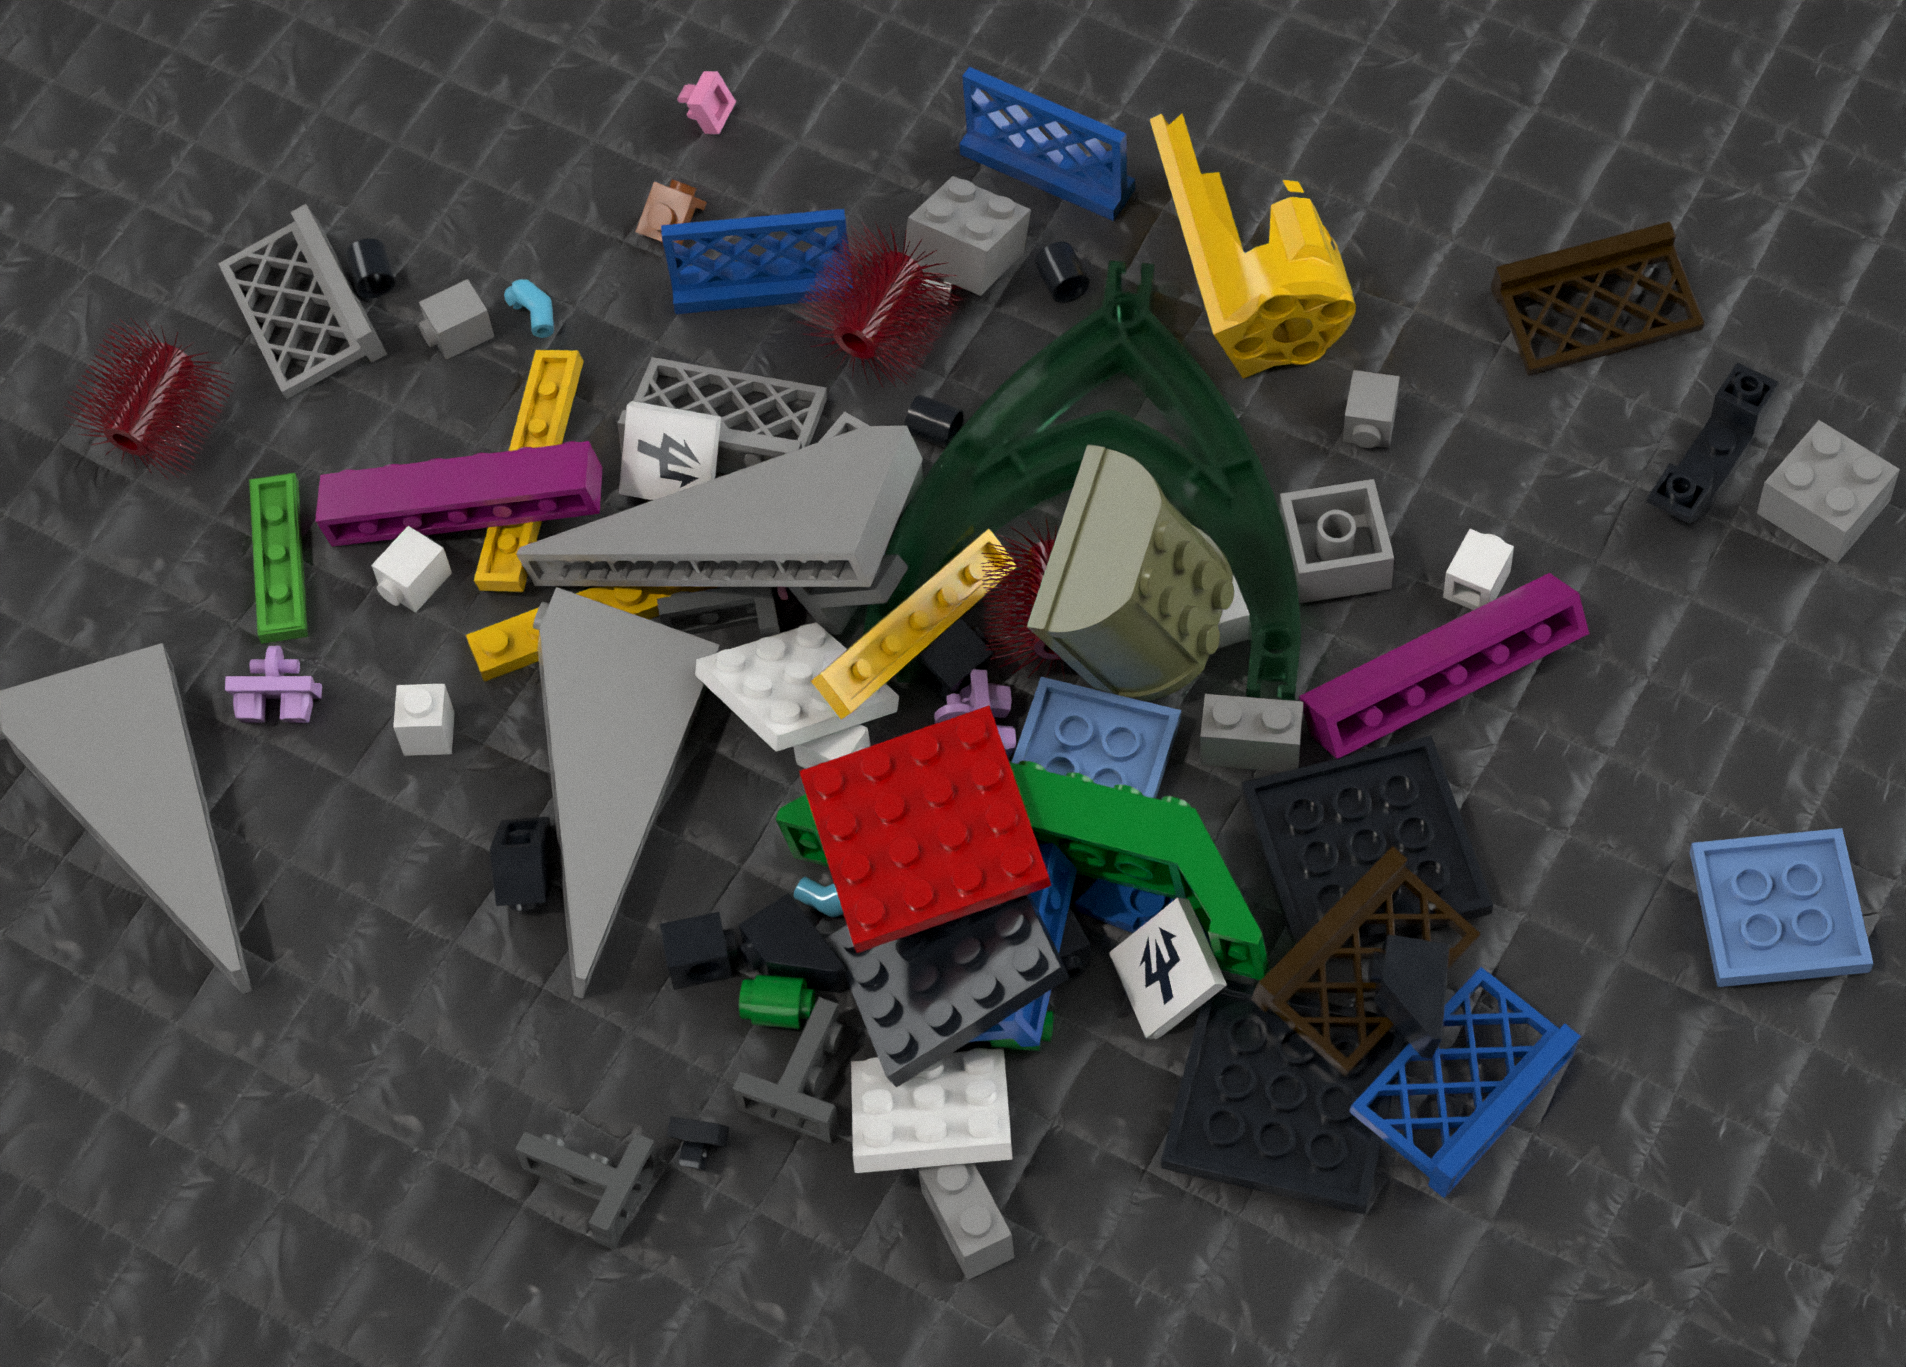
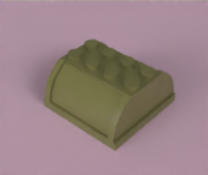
M1087 445L1027 627L1095 690L1145 702L1156 700L1178 691L1193 681L1204 670L1209 654H1214L1220 641L1219 621L1223 609L1227 610L1234 598L1233 574L1226 556L1217 544L1202 530L1191 525L1164 496L1155 478L1139 462L1126 454L1108 450L1105 447Z

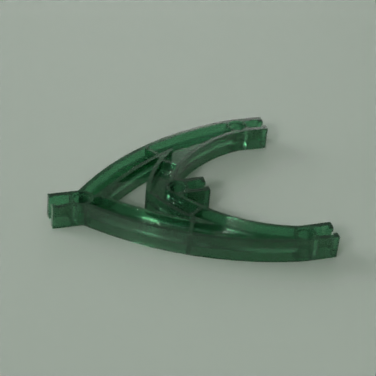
M1109 261L1103 307L1056 338L1009 377L971 416L930 469L898 524L885 555L898 554L908 566V569L886 603L868 604L863 635L983 532L990 529L992 533H995L1026 510L1073 488L1087 445L1100 446L1126 454L1139 462L1155 478L1167 500L1191 525L1207 534L1226 556L1250 614L1248 622L1250 661L1246 697L1261 698L1260 682L1263 680L1271 682L1282 681L1286 685L1277 686L1276 697H1281V700L1296 701L1301 646L1298 590L1285 527L1262 464L1244 429L1210 377L1186 348L1152 314L1155 294V264L1142 263L1141 285H1137V293L1135 294L1122 292V273L1126 274L1127 264L1122 261ZM1122 370L1153 402L1172 426L1187 450L1148 425L1112 409L1079 417L1048 429L1046 428L1084 395ZM1270 649H1280V650H1283L1284 652L1278 653V654H1274V653L1268 652V650H1270ZM914 658L896 673L898 683H911Z

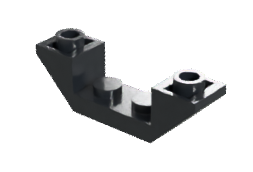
M1737 362L1715 395L1711 417L1678 466L1672 463L1668 465L1648 495L1647 503L1687 523L1705 516L1749 451L1775 397L1780 382Z

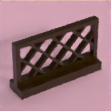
M1670 221L1496 267L1490 288L1496 303L1501 302L1528 376L1703 330L1705 322L1674 247L1676 235ZM1666 261L1672 276L1667 286L1643 276L1646 267ZM1616 274L1631 282L1623 298L1599 287L1604 277ZM1674 284L1677 288V291L1672 289ZM1637 285L1661 296L1653 312L1628 301ZM1574 286L1588 293L1580 309L1556 298L1561 288ZM1552 291V293H1551L1550 295H1548V294L1545 293V292ZM1593 296L1617 307L1609 323L1585 312ZM1529 297L1544 304V307L1535 321L1518 313L1514 301ZM1668 299L1683 306L1688 319L1674 323L1659 316L1658 313L1665 300ZM1550 308L1574 319L1566 335L1541 324ZM1623 310L1647 321L1642 332L1629 334L1615 327ZM1579 322L1603 333L1599 343L1586 346L1571 338ZM1652 324L1657 326V328L1650 329ZM1524 328L1530 330L1528 336L1526 335ZM1536 333L1560 344L1555 355L1535 359L1530 343ZM1609 336L1615 338V339L1606 341ZM1565 347L1570 349V351L1563 352Z
M1393 846L1259 981L1251 998L1265 1013L1271 1009L1345 1077L1395 1026L1388 1017H1365L1363 993H1375L1376 983L1362 982L1361 958H1371L1372 952H1380L1381 948H1360L1359 929L1364 924H1386L1387 936L1388 934L1395 935L1394 924H1421L1422 940L1431 941L1430 924H1448L1462 939L1454 948H1449L1447 971L1481 935L1478 930L1405 866L1408 859ZM1402 885L1419 898L1420 914H1393L1392 895ZM1384 905L1385 914H1375ZM1429 908L1436 914H1429ZM1351 938L1352 948H1341ZM1331 958H1352L1354 982H1326L1325 964ZM1318 972V982H1308ZM1297 993H1319L1321 1017H1301L1287 1003ZM1327 993H1355L1356 1017H1329ZM1313 1027H1321L1322 1035ZM1330 1027H1357L1359 1046L1348 1058L1331 1044ZM1366 1027H1377L1366 1038Z

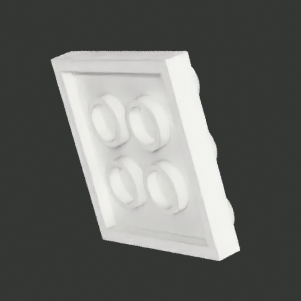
M817 622L802 625L793 630L770 637H763L745 645L722 650L716 654L696 659L695 676L776 752L895 713L898 709L899 695L888 685L884 684L851 714L842 720L812 684L811 680L847 649Z
M977 1048L967 1052L950 1053L897 1088L886 1078L878 1057L851 1062L852 1134L855 1173L1013 1159L1004 1048L990 1050Z

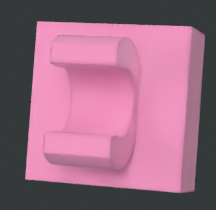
M703 71L697 85H685L677 98L679 103L687 104L689 108L688 118L696 120L705 134H719L736 103L719 72Z

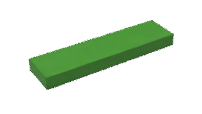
M295 473L249 479L257 632L261 644L308 637L298 479Z

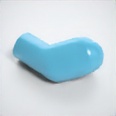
M515 280L512 286L505 290L504 297L506 303L509 306L513 305L514 309L525 307L530 311L531 331L534 336L539 338L551 336L554 333L551 298L529 280Z
M803 877L799 881L794 891L795 899L829 917H838L844 914L834 883L825 887L807 877Z

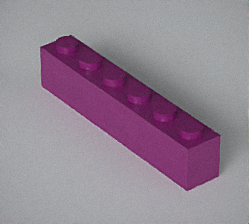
M569 441L553 446L522 447L513 451L476 453L472 456L449 459L434 458L426 462L402 465L388 464L384 467L362 470L347 469L338 473L320 475L315 521L332 547L396 539L407 526H410L422 535L600 514L602 466L589 441Z
M1548 573L1300 695L1299 699L1303 702V712L1310 736L1336 759H1339L1588 635L1589 631L1580 595L1557 577Z

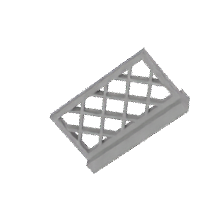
M307 204L291 212L295 220L293 223L218 263L286 399L364 356H367L371 363L387 355L322 226ZM296 239L298 246L292 260L276 258L281 246ZM249 264L259 265L252 282L238 280L234 273ZM271 267L287 270L280 287L264 284ZM299 272L314 275L308 292L292 289ZM259 294L275 297L268 314L253 311ZM287 299L303 302L296 319L280 316ZM315 304L331 308L324 324L308 321ZM337 321H338L340 327H335ZM275 326L291 329L285 346L269 344ZM303 331L319 334L313 351L296 349ZM331 336L347 339L350 347L335 355L324 354ZM291 358L308 361L303 373L287 380L285 372Z
M652 357L633 401L674 408L670 400L689 393L695 402L680 408V410L719 416L713 408L733 400L740 410L721 418L716 472L730 474L809 446L828 395L826 387ZM658 375L676 377L680 381L663 390L655 383ZM708 384L721 385L724 390L705 398L698 388ZM756 391L765 393L768 398L749 406L742 396ZM796 399L812 401L810 407L793 413L786 405ZM777 408L784 418L765 426L758 416ZM626 410L622 411L618 420L621 455L623 452ZM748 420L755 430L746 432L729 428ZM791 428L799 436L798 440L774 437Z

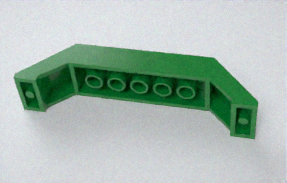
M1022 760L1018 764L1009 762L1037 844L1054 843L1077 868V874L1174 899H1189L1199 923L1210 939L1213 954L1220 970L1261 980L1269 972L1262 932L1195 808H1192L1187 802L1176 797L1165 796L1160 800L1144 796L1139 790L1123 784L1114 785L1113 788L1096 784L1091 778L1079 773L1069 772L1064 776L1048 772L1043 766L1031 761ZM805 794L781 807L775 820L795 859L829 867L807 795Z

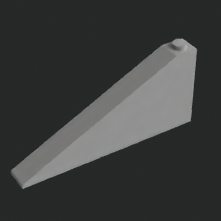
M864 426L519 547L516 555L534 586L871 587L922 462V457L907 426Z
M556 587L550 603L541 602L534 619L533 629L539 630L538 658L573 995L583 999L707 690V686L695 676L696 659L718 653L720 645Z
M163 643L0 690V740L7 739L15 755L242 994L252 991L175 670Z

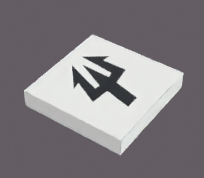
M634 401L627 404L619 494L656 500L715 479L721 417Z
M1176 898L1109 952L1147 1039L1158 1040L1227 986L1189 899Z

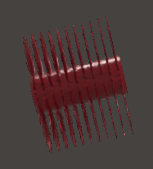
M893 232L894 251H891L882 233L880 235L882 245L872 235L884 250V254L873 241L870 243L869 239L867 240L862 236L869 243V248L855 234L864 245L859 243L853 236L854 243L856 241L860 246L862 245L872 252L873 257L866 251L861 250L857 244H853L856 249L848 244L846 245L854 252L858 251L857 254L853 253V256L848 255L846 251L842 255L838 253L839 255L837 256L846 259L848 262L841 260L839 257L832 256L835 260L834 262L840 266H835L836 271L828 266L829 268L826 269V272L832 274L837 280L825 272L824 275L831 280L829 281L826 278L825 282H828L827 284L822 281L819 282L831 290L822 287L827 292L825 293L818 287L816 288L815 295L820 296L822 299L814 295L811 297L816 298L821 303L812 300L808 295L805 297L818 306L816 307L809 303L814 306L812 308L823 311L813 310L806 306V309L812 310L816 314L808 313L823 319L816 320L806 314L803 315L813 319L811 321L819 322L809 323L828 326L834 330L830 331L805 324L825 332L803 335L835 338V341L811 347L838 343L841 348L831 354L841 350L840 352L843 350L847 352L840 365L848 353L852 355L850 365L854 357L852 379L856 357L861 359L867 383L864 359H867L877 378L879 376L877 366L888 377L875 361V356L884 367L889 368L890 372L892 371L896 374L888 366L889 363L907 380L895 366L904 373L906 371L895 360L903 368L905 365L902 362L915 369V366L909 364L904 359L906 358L914 364L915 362L907 355L911 356L913 360H915L916 356L911 355L909 352L919 357L922 356L910 349L913 348L910 346L912 345L911 343L923 350L924 348L919 345L921 343L925 345V342H921L917 338L923 339L927 343L932 341V338L926 336L921 330L931 336L932 334L928 331H933V328H930V325L936 329L939 327L932 325L927 320L934 322L938 326L945 327L942 325L944 322L939 320L941 319L939 317L941 314L936 313L934 310L942 314L945 312L940 311L935 306L944 309L946 312H951L939 304L947 306L944 303L949 301L940 295L947 298L950 297L935 292L936 290H941L948 293L944 291L948 289L936 286L950 287L931 284L924 280L928 279L950 285L931 278L957 275L923 272L925 268L947 263H936L920 267L917 262L930 254L917 260L918 258L914 260L911 257L916 251V247L910 257L906 255L910 244L909 241L905 251L906 232L903 253L897 251ZM883 239H884V241H885V243H886V245H887V247H888V249H889L890 252H887V249H886V247H885V244H884V242H883ZM874 248L880 253L881 256H879L875 252ZM864 254L867 255L873 262L868 261ZM836 259L843 262L847 267L840 264ZM829 270L836 272L838 275H840V277L831 273ZM924 274L947 275V276H924ZM926 291H931L939 297L929 295ZM921 294L927 295L931 299L924 298ZM935 298L945 300L946 302L939 301V300H937V299H935ZM826 311H831V312H833L836 316L831 315V314L827 313ZM819 313L826 314L829 317H831V319H827ZM928 315L935 318L940 324L936 323L933 319H928L930 318ZM823 322L831 323L834 326L827 325ZM814 334H834V336L814 335ZM919 334L927 337L930 341L924 339ZM886 349L891 350L895 357L891 355ZM886 354L889 355L895 361L896 364L891 362L886 357ZM870 358H871V360H872V362H873V364H874V367H875V369H876V372H875L873 366L871 365V363H870V361H869Z
M149 325L148 327L158 343H155L153 338L151 339L141 328L140 330L152 341V344L142 337L136 329L133 331L143 341L138 339L137 336L131 335L122 327L120 329L129 334L135 341L113 330L112 332L120 335L130 344L119 341L112 335L108 337L118 341L127 348L124 349L116 346L112 341L109 342L104 339L103 341L113 345L114 348H118L122 353H118L114 349L111 350L103 344L101 346L113 352L121 359L112 357L101 350V354L109 356L117 364L96 355L95 357L104 360L105 363L110 364L114 369L103 366L95 360L93 362L105 368L111 374L102 372L94 366L91 368L99 371L109 380L89 371L87 373L94 375L104 384L93 381L85 375L83 376L103 390L92 387L84 381L82 382V384L89 386L99 394L96 395L86 389L84 390L96 400L73 391L93 404L90 405L78 400L76 397H72L89 410L74 406L90 416L77 413L63 406L94 423L85 422L74 417L71 418L97 427L99 430L78 425L74 426L93 430L88 432H101L104 435H78L106 437L108 440L91 445L111 442L115 447L108 453L116 447L119 448L118 451L120 449L123 450L122 461L125 452L132 454L136 469L138 468L134 455L139 456L148 468L141 457L143 455L146 460L148 459L160 471L145 454L169 472L171 471L162 465L156 457L177 471L180 470L170 464L165 458L186 469H190L170 456L172 455L192 464L191 461L182 458L173 451H179L195 459V457L176 446L187 448L195 454L198 453L178 440L180 439L200 448L199 445L190 442L183 435L192 437L194 440L196 439L204 444L203 441L190 435L186 430L195 432L203 438L206 436L195 431L186 423L199 427L204 432L207 429L198 426L189 418L195 419L202 424L204 423L210 428L213 427L192 414L203 416L212 423L215 422L210 419L211 417L204 416L195 409L198 408L206 411L212 416L217 415L207 411L198 404L202 403L211 408V404H207L201 399L205 398L219 406L221 405L203 392L214 395L220 401H225V398L213 394L206 387L217 390L227 397L230 396L206 381L218 384L232 391L227 388L228 386L219 384L211 380L212 378H207L201 374L210 375L221 379L219 378L221 376L208 374L198 369L203 368L220 373L225 372L204 367L211 365H194V363L216 362L192 361L190 358L209 352L190 356L186 355L183 351L190 345L182 351L175 347L178 332L174 346H171L166 342L163 329L162 333L165 343H160ZM91 414H94V415H96L97 417H99V418H101V419H97L96 417L92 416ZM156 450L161 451L162 453H164V454L167 455L168 457H166V456H164V455L158 453Z
M1046 518L1048 535L1045 541H1043L1040 532L1038 535L1033 529L1041 542L1034 543L1018 532L1032 547L1006 538L1008 539L1006 541L1016 548L990 544L1018 550L1024 554H1016L1005 550L1001 551L1011 554H1004L1002 552H999L1001 554L981 553L1006 555L1014 559L985 557L1005 560L986 563H999L1009 566H981L1001 567V569L998 568L997 570H982L989 571L985 573L1005 572L994 575L985 574L1002 578L982 580H995L993 581L994 583L982 585H1002L994 588L983 587L989 588L986 590L1006 589L995 592L986 591L989 593H984H999L1003 595L983 597H996L993 601L983 602H1004L996 605H984L988 607L1003 606V608L986 611H1004L1002 613L984 614L1002 615L1001 617L984 619H1003L998 622L985 623L1005 624L987 626L988 628H1002L1003 630L988 631L1000 632L1002 634L985 637L1008 636L996 640H988L989 642H1007L987 646L1005 645L1014 642L1002 648L985 650L1010 648L995 653L999 654L1020 647L1017 652L990 659L1008 655L1012 657L1015 654L1018 656L1026 651L1034 650L1033 653L1002 666L1030 656L1023 663L1022 667L1040 656L1043 659L1034 671L1038 670L1044 660L1046 662L1047 659H1051L1047 673L1048 677L1053 660H1055L1054 671L1056 669V660H1060L1065 679L1062 659L1031 630H1026L1029 629L1027 624L1030 617L1025 616L1031 615L1056 540L1057 526L1055 528V539H1051ZM1010 541H1013V542L1018 543V544H1020V545H1023V546H1025V547H1027V548H1030V550L1027 551V550L1023 549L1022 547H1020V546H1018V545H1016V544H1014V543H1012V542H1010ZM1012 556L1024 557V559H1017ZM1010 561H1012V562L1015 563L1016 565H1011V564H1006V563H1000V562H1010ZM1011 567H1018V568H1022V569H1020V570H1012V569H1009V568H1011ZM1021 607V608H1024V609L1018 610V609H1015V608ZM1019 619L1024 620V621H1022V622H1015V621H1017V620H1019ZM1018 630L1017 634H1012V633H1010V632H1013V631ZM1019 637H1025V638L1020 639V640H1015V639H1017V638H1019ZM1018 642H1026L1020 646L1008 647ZM1025 647H1030V648L1027 649V650L1021 651V650L1024 649ZM1035 654L1038 655V656H1036L1035 658H1033L1032 660H1030L1029 662H1027V661H1028L1029 659H1031Z

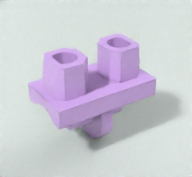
M269 646L265 659L250 660V673H265V676H226L225 691L234 696L235 719L242 723L265 722L266 699H281L280 720L283 722L309 723L313 699H322V684L314 683L311 676H284V673H299V659H284L281 646Z
M973 669L970 673L971 684L961 689L959 694L947 696V705L935 712V724L990 705L993 717L1006 718L1011 710V689L1009 686L988 683L987 670ZM997 725L1004 749L1009 758L1016 748L1015 729L1013 726Z

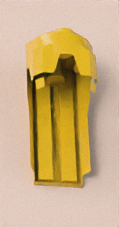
M1183 113L1171 124L1167 123L1162 114L1151 118V126L1213 335L1244 379L1273 366L1287 364L1306 365L1319 360L1326 353V350L1349 328L1356 312V305L1338 246L1322 224L1311 200L1289 197L1272 204L1269 243L1244 253L1220 173H1200ZM1282 180L1288 191L1305 193L1298 181ZM1332 239L1335 245V250H1333L1332 245L1330 243Z

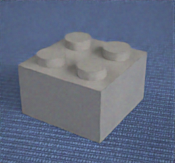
M952 176L908 217L905 251L909 241L910 244L906 255L910 257L917 247L911 257L912 259L918 258L917 260L930 254L917 262L920 267L926 264L947 263L923 269V271L957 275L938 278L981 296L1024 254L1031 209L1013 202L1010 198L998 196L977 187L970 181Z
M1818 420L1764 482L1757 514L1835 563H1838L1891 501L1900 469Z
M1374 479L1280 494L1279 528L1297 604L1392 589L1394 555Z

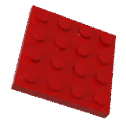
M990 705L799 771L849 933L857 953L1052 886Z

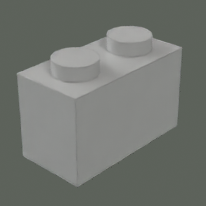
M1205 694L1200 735V765L1277 772L1297 769L1299 767L1303 702Z
M974 1163L931 1166L918 1169L922 1194L967 1281L1014 1259L1012 1234Z

